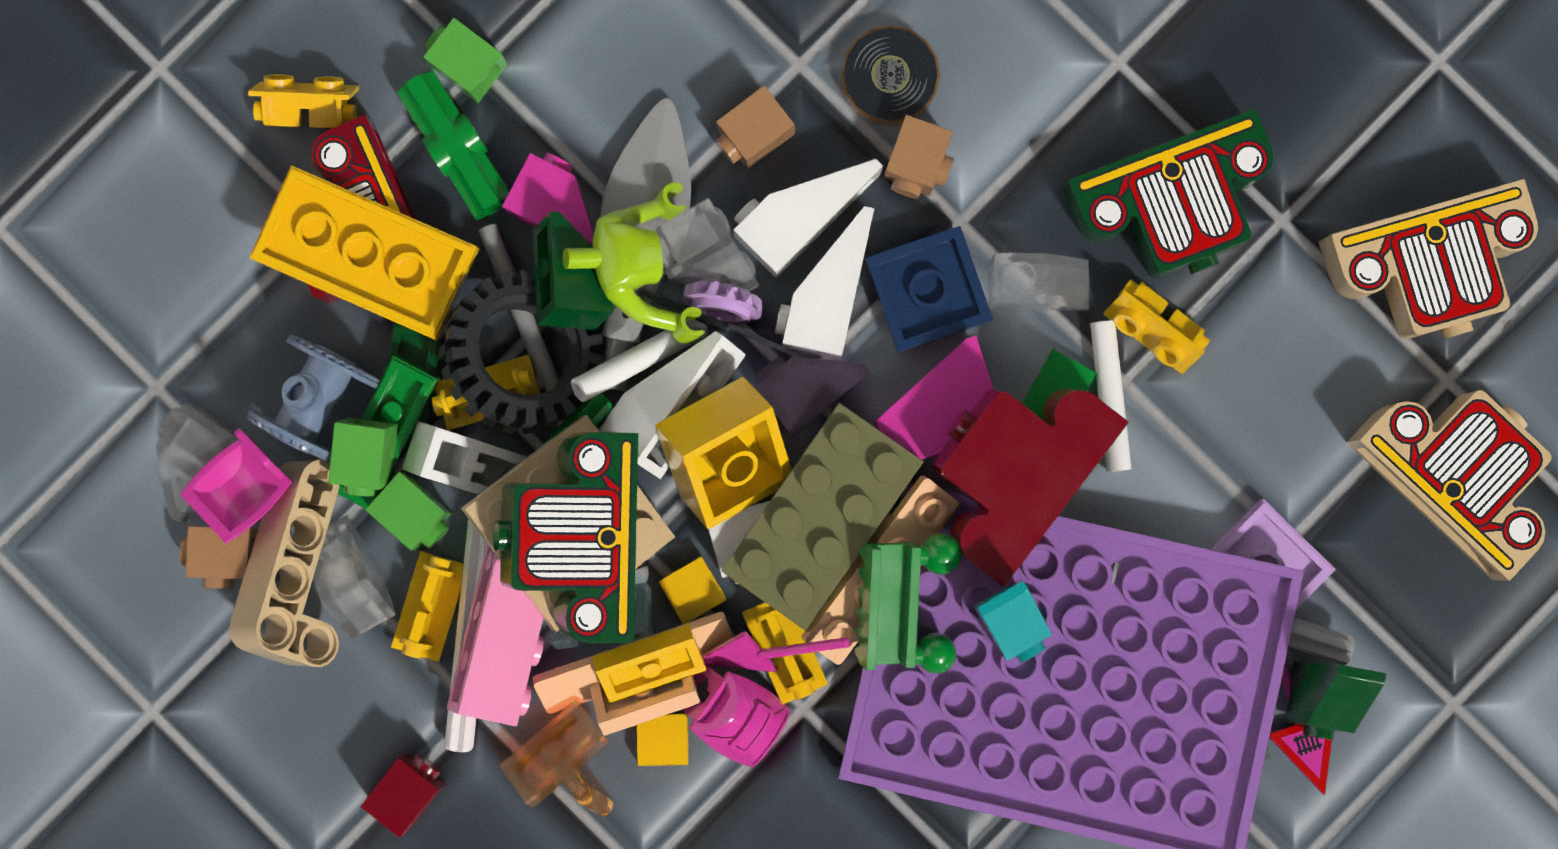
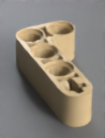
M291 461L284 463L279 468L292 483L261 519L231 617L229 632L235 646L243 651L286 665L323 667L328 665L338 652L339 640L337 632L328 623L304 615L303 611L340 485L328 483L330 463L327 461ZM292 523L295 529L293 539L290 536V526ZM277 572L280 574V585L278 588L275 584ZM264 620L266 630L262 638L260 633V627ZM307 635L308 644L304 652L303 642Z

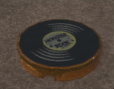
M893 25L873 28L858 37L846 52L841 70L843 94L850 106L868 122L887 127L902 125L906 115L917 118L934 100L940 79L937 56L928 42L911 29Z

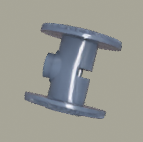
M291 334L286 342L309 354L300 374L290 377L283 384L281 394L284 404L276 419L252 409L248 410L246 418L276 439L302 452L331 462L332 449L320 443L318 439L351 377L374 388H377L379 379L359 368L353 361L318 343L315 345L299 336Z

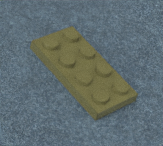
M839 403L721 571L806 631L859 555L860 548L864 547V544L869 541L923 461Z

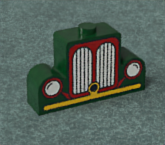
M1256 109L1069 179L1062 187V191L1078 230L1089 241L1097 243L1108 242L1117 237L1129 225L1148 275L1151 278L1156 279L1186 267L1189 268L1191 275L1220 264L1217 255L1233 250L1251 238V230L1235 190L1247 189L1266 176L1272 167L1274 157Z
M573 433L560 444L556 457L558 468L563 476L567 477V482L506 483L502 488L501 520H495L493 527L495 552H501L500 582L503 586L518 591H565L555 602L553 616L558 629L568 637L586 643H634L638 433Z

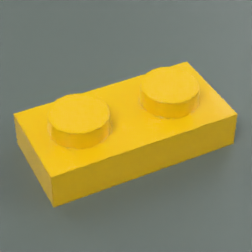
M690 624L592 657L595 672L610 703L706 671L703 656Z

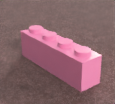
M488 544L446 709L456 714L517 727L519 716L526 714L531 700V687L527 686L531 666L538 664L543 651V637L539 636L543 618L523 591L514 590L501 584L500 560Z

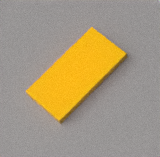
M291 165L249 258L438 341L479 248Z

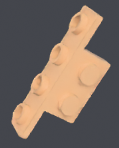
M920 476L892 515L887 513L866 544L914 542L917 545H922L930 536L940 532L958 508L959 503L929 478ZM860 553L831 593L828 601L802 634V639L806 643L844 637L849 638L850 646L847 648L819 651L837 665H840L859 641L856 628L861 626V621L857 615V608L862 607V601L858 595V588L863 586V581L859 575V568L864 565Z
M723 612L672 628L675 629L690 624L702 655L733 638ZM652 634V635H650V636H648V637L639 639V640H637V641H640V640L649 638V637L654 636V635H657V634ZM593 656L537 674L532 678L534 688L546 712L549 714L593 700L598 725L604 736L700 703L693 675L610 703L595 672Z

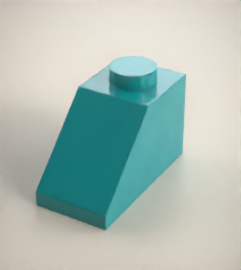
M1017 580L973 606L1005 660L1008 661L1016 656L1021 664L1046 649L1042 640L1051 636L1052 633L1024 581Z

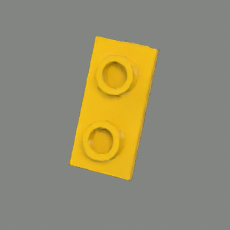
M273 74L264 76V81H260L248 91V96H261V101L254 102L253 115L255 121H263L265 126L300 127L302 125L301 109H309V127L334 128L357 118L356 105H348V100L359 91V85H344L343 78L333 76L314 78V83H295L294 76Z
M1130 279L1120 291L1116 300L1103 313L1110 320H1114L1116 327L1122 333L1135 338L1152 351L1161 363L1173 367L1180 374H1183L1204 354V349L1210 342V339L1203 335L1205 329L1197 325L1178 309L1172 313L1168 321L1162 318L1160 315L1169 303L1142 281L1137 284Z
M529 355L485 367L491 378L506 390L521 395L531 396L540 394ZM453 379L439 381L436 387L437 396L432 397L434 411L438 417L443 415L447 431L482 421L485 417L480 412L475 413L472 417L463 409L469 403L463 396L455 401L450 393V390L455 386Z
M420 551L391 648L401 650L402 654L418 659L424 657L440 662L461 592L463 563Z
M765 602L742 612L754 641L761 649L806 643L802 639V634L805 630ZM814 652L770 658L778 667V672L768 673L782 705L794 699H802L814 693L815 690L828 685Z

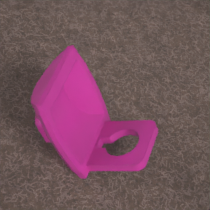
M240 428L234 432L239 440L210 460L180 493L186 502L226 544L260 520L292 483L262 449Z
M705 665L706 671L694 674L693 678L696 688L703 681L708 680L707 691L710 695L705 702L700 700L699 704L682 709L693 719L689 728L702 741L721 755L753 768L762 760L779 737L788 721L791 710L787 705H782L776 695L758 683L729 671L722 677L711 666Z

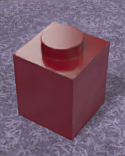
M406 753L396 760L360 807L397 837L402 838L412 829L445 787L446 783L438 778L441 770L432 761L421 754H417L413 758L410 754Z

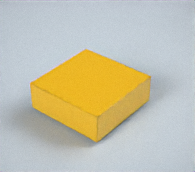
M702 556L659 581L661 588L683 624L692 621L727 600Z
M670 713L637 725L638 766L689 764L688 715L686 713Z

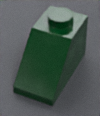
M549 211L532 230L537 325L595 330L614 312L616 306L605 296L595 269H565L562 259L565 248H593V246L560 212Z
M1294 662L1285 722L1304 725L1302 734L1304 736L1334 740L1335 731L1355 733L1383 688L1386 673L1341 664Z

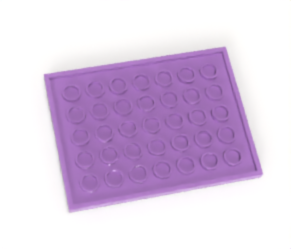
M908 483V485L902 492L901 501L912 488L914 483ZM945 491L959 503L958 508L939 532L951 535V527L955 519L964 512L977 510L978 505L966 495ZM1058 516L1006 584L1008 586L1017 580L1024 581L1052 633L1051 636L1042 640L1046 646L1044 651L1020 664L1016 656L1008 661L1004 659L973 607L1005 587L990 579L963 557L959 566L953 572L944 575L934 574L924 565H921L916 644L927 634H944L955 645V662L950 669L939 674L929 673L923 670L920 665H915V668H905L902 664L876 665V670L868 671L863 668L839 779L1136 849H1246L1304 571ZM1115 562L1120 563L1115 582L1111 584Z

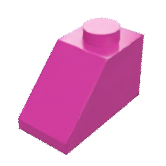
M530 153L502 207L509 215L533 227H536L549 211L560 212L593 246L594 228L580 184L576 177L570 173L573 166L550 153H546L544 159Z

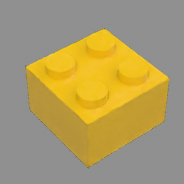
M744 377L737 379L655 424L680 497L708 530L778 491L792 471L773 407Z

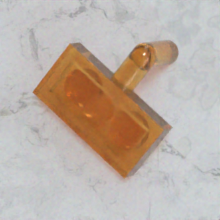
M577 700L573 701L499 765L523 801L533 808L564 783L579 804L597 815L606 816L613 809L612 800L594 789L579 770L581 766L605 747L610 740L607 736L603 735L597 722L584 705Z

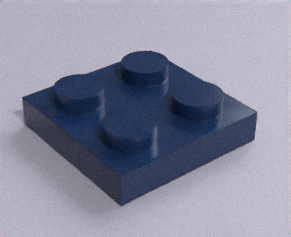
M961 226L865 258L897 354L993 321Z

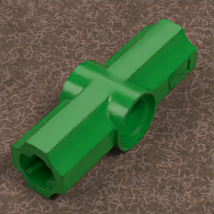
M431 70L427 73L418 74L405 82L404 86L397 91L402 104L425 138L422 141L443 175L450 177L474 218L478 221L502 209L510 190L485 153L488 150L465 113L460 114L436 73Z

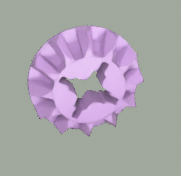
M700 280L685 286L682 297L686 305L697 307L703 313L731 324H747L750 320L759 319L763 307L762 300L757 295L751 294L748 289L737 288L733 284L727 285L718 281L707 282Z

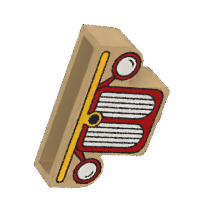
M1525 179L1334 233L1320 240L1319 245L1330 281L1335 291L1349 299H1362L1384 288L1400 338L1406 340L1441 330L1443 339L1473 331L1471 323L1473 320L1487 317L1509 308L1510 300L1497 258H1504L1529 247L1536 239L1538 222Z
M1479 390L1459 395L1434 423H1432L1431 416L1427 410L1418 403L1405 401L1383 406L1374 412L1346 442L1492 580L1510 581L1543 544L1546 531L1540 516L1530 508L1513 507V501L1550 463L1551 454L1525 430L1528 425L1520 414L1510 407L1499 406L1486 392Z

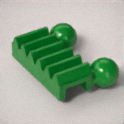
M939 533L930 536L922 545H917L914 542L864 544V547L860 548V555L864 565L859 568V575L863 581V586L858 588L862 607L857 608V615L861 621V626L856 628L860 646L855 647V654L859 664L867 671L876 670V665L902 664L905 668H915V665H920L923 670L933 674L943 673L950 669L956 659V648L948 636L941 633H930L925 635L916 644L920 566L924 565L930 572L939 575L953 572L959 566L962 559V552L957 540L948 534Z

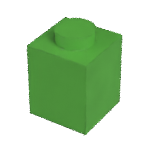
M455 18L451 20L447 27L444 25L439 26L429 37L425 45L427 53L423 58L429 66L477 103L480 102L508 66L502 53Z
M351 417L335 422L328 483L344 485V493L356 496H374L375 490L386 487L392 480L398 424Z
M398 472L366 508V511L410 550H420L424 545L431 549L450 528L445 521L452 512L408 473Z

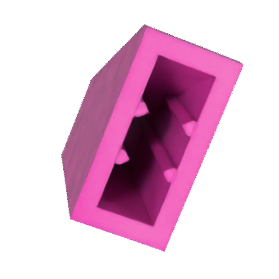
M977 336L967 338L880 416L874 422L875 428L920 460L939 455L952 438L947 432L958 415L964 410H968L971 413L988 390L994 389Z

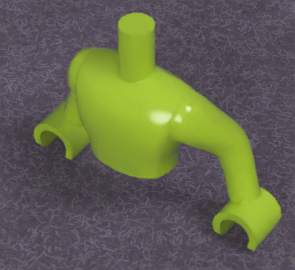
M673 182L666 185L652 201L622 210H615L600 217L595 226L593 248H565L562 259L565 269H595L600 286L607 299L631 319L648 326L669 330L678 342L690 344L705 333L704 330H691L685 322L686 320L690 321L698 318L702 314L699 308L689 307L681 314H677L647 304L635 293V289L644 285L657 284L663 274L662 248L657 231L636 226L657 217H661L664 220L675 219L686 209L685 205L676 206L668 200V197H675L684 190L680 183Z

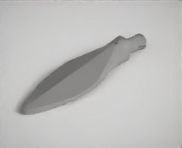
M668 98L662 99L651 109L625 146L612 169L600 210V217L615 210L630 208L654 200L656 195L669 183L676 182L683 186L684 190L679 195L668 197V200L673 205L686 206V209L678 217L672 220H664L661 217H657L636 226L655 230L660 238L663 256L662 277L657 284L642 286L656 292L683 243L689 223L691 201L690 170L683 132L675 105ZM640 288L635 289V293H636L638 296H639V293H638V292H639V289H640ZM639 296L647 304H651L650 300ZM617 307L604 321L602 336H605L602 355H604L603 363L633 348L635 343L640 342L643 324L631 319ZM627 379L609 389L626 391Z

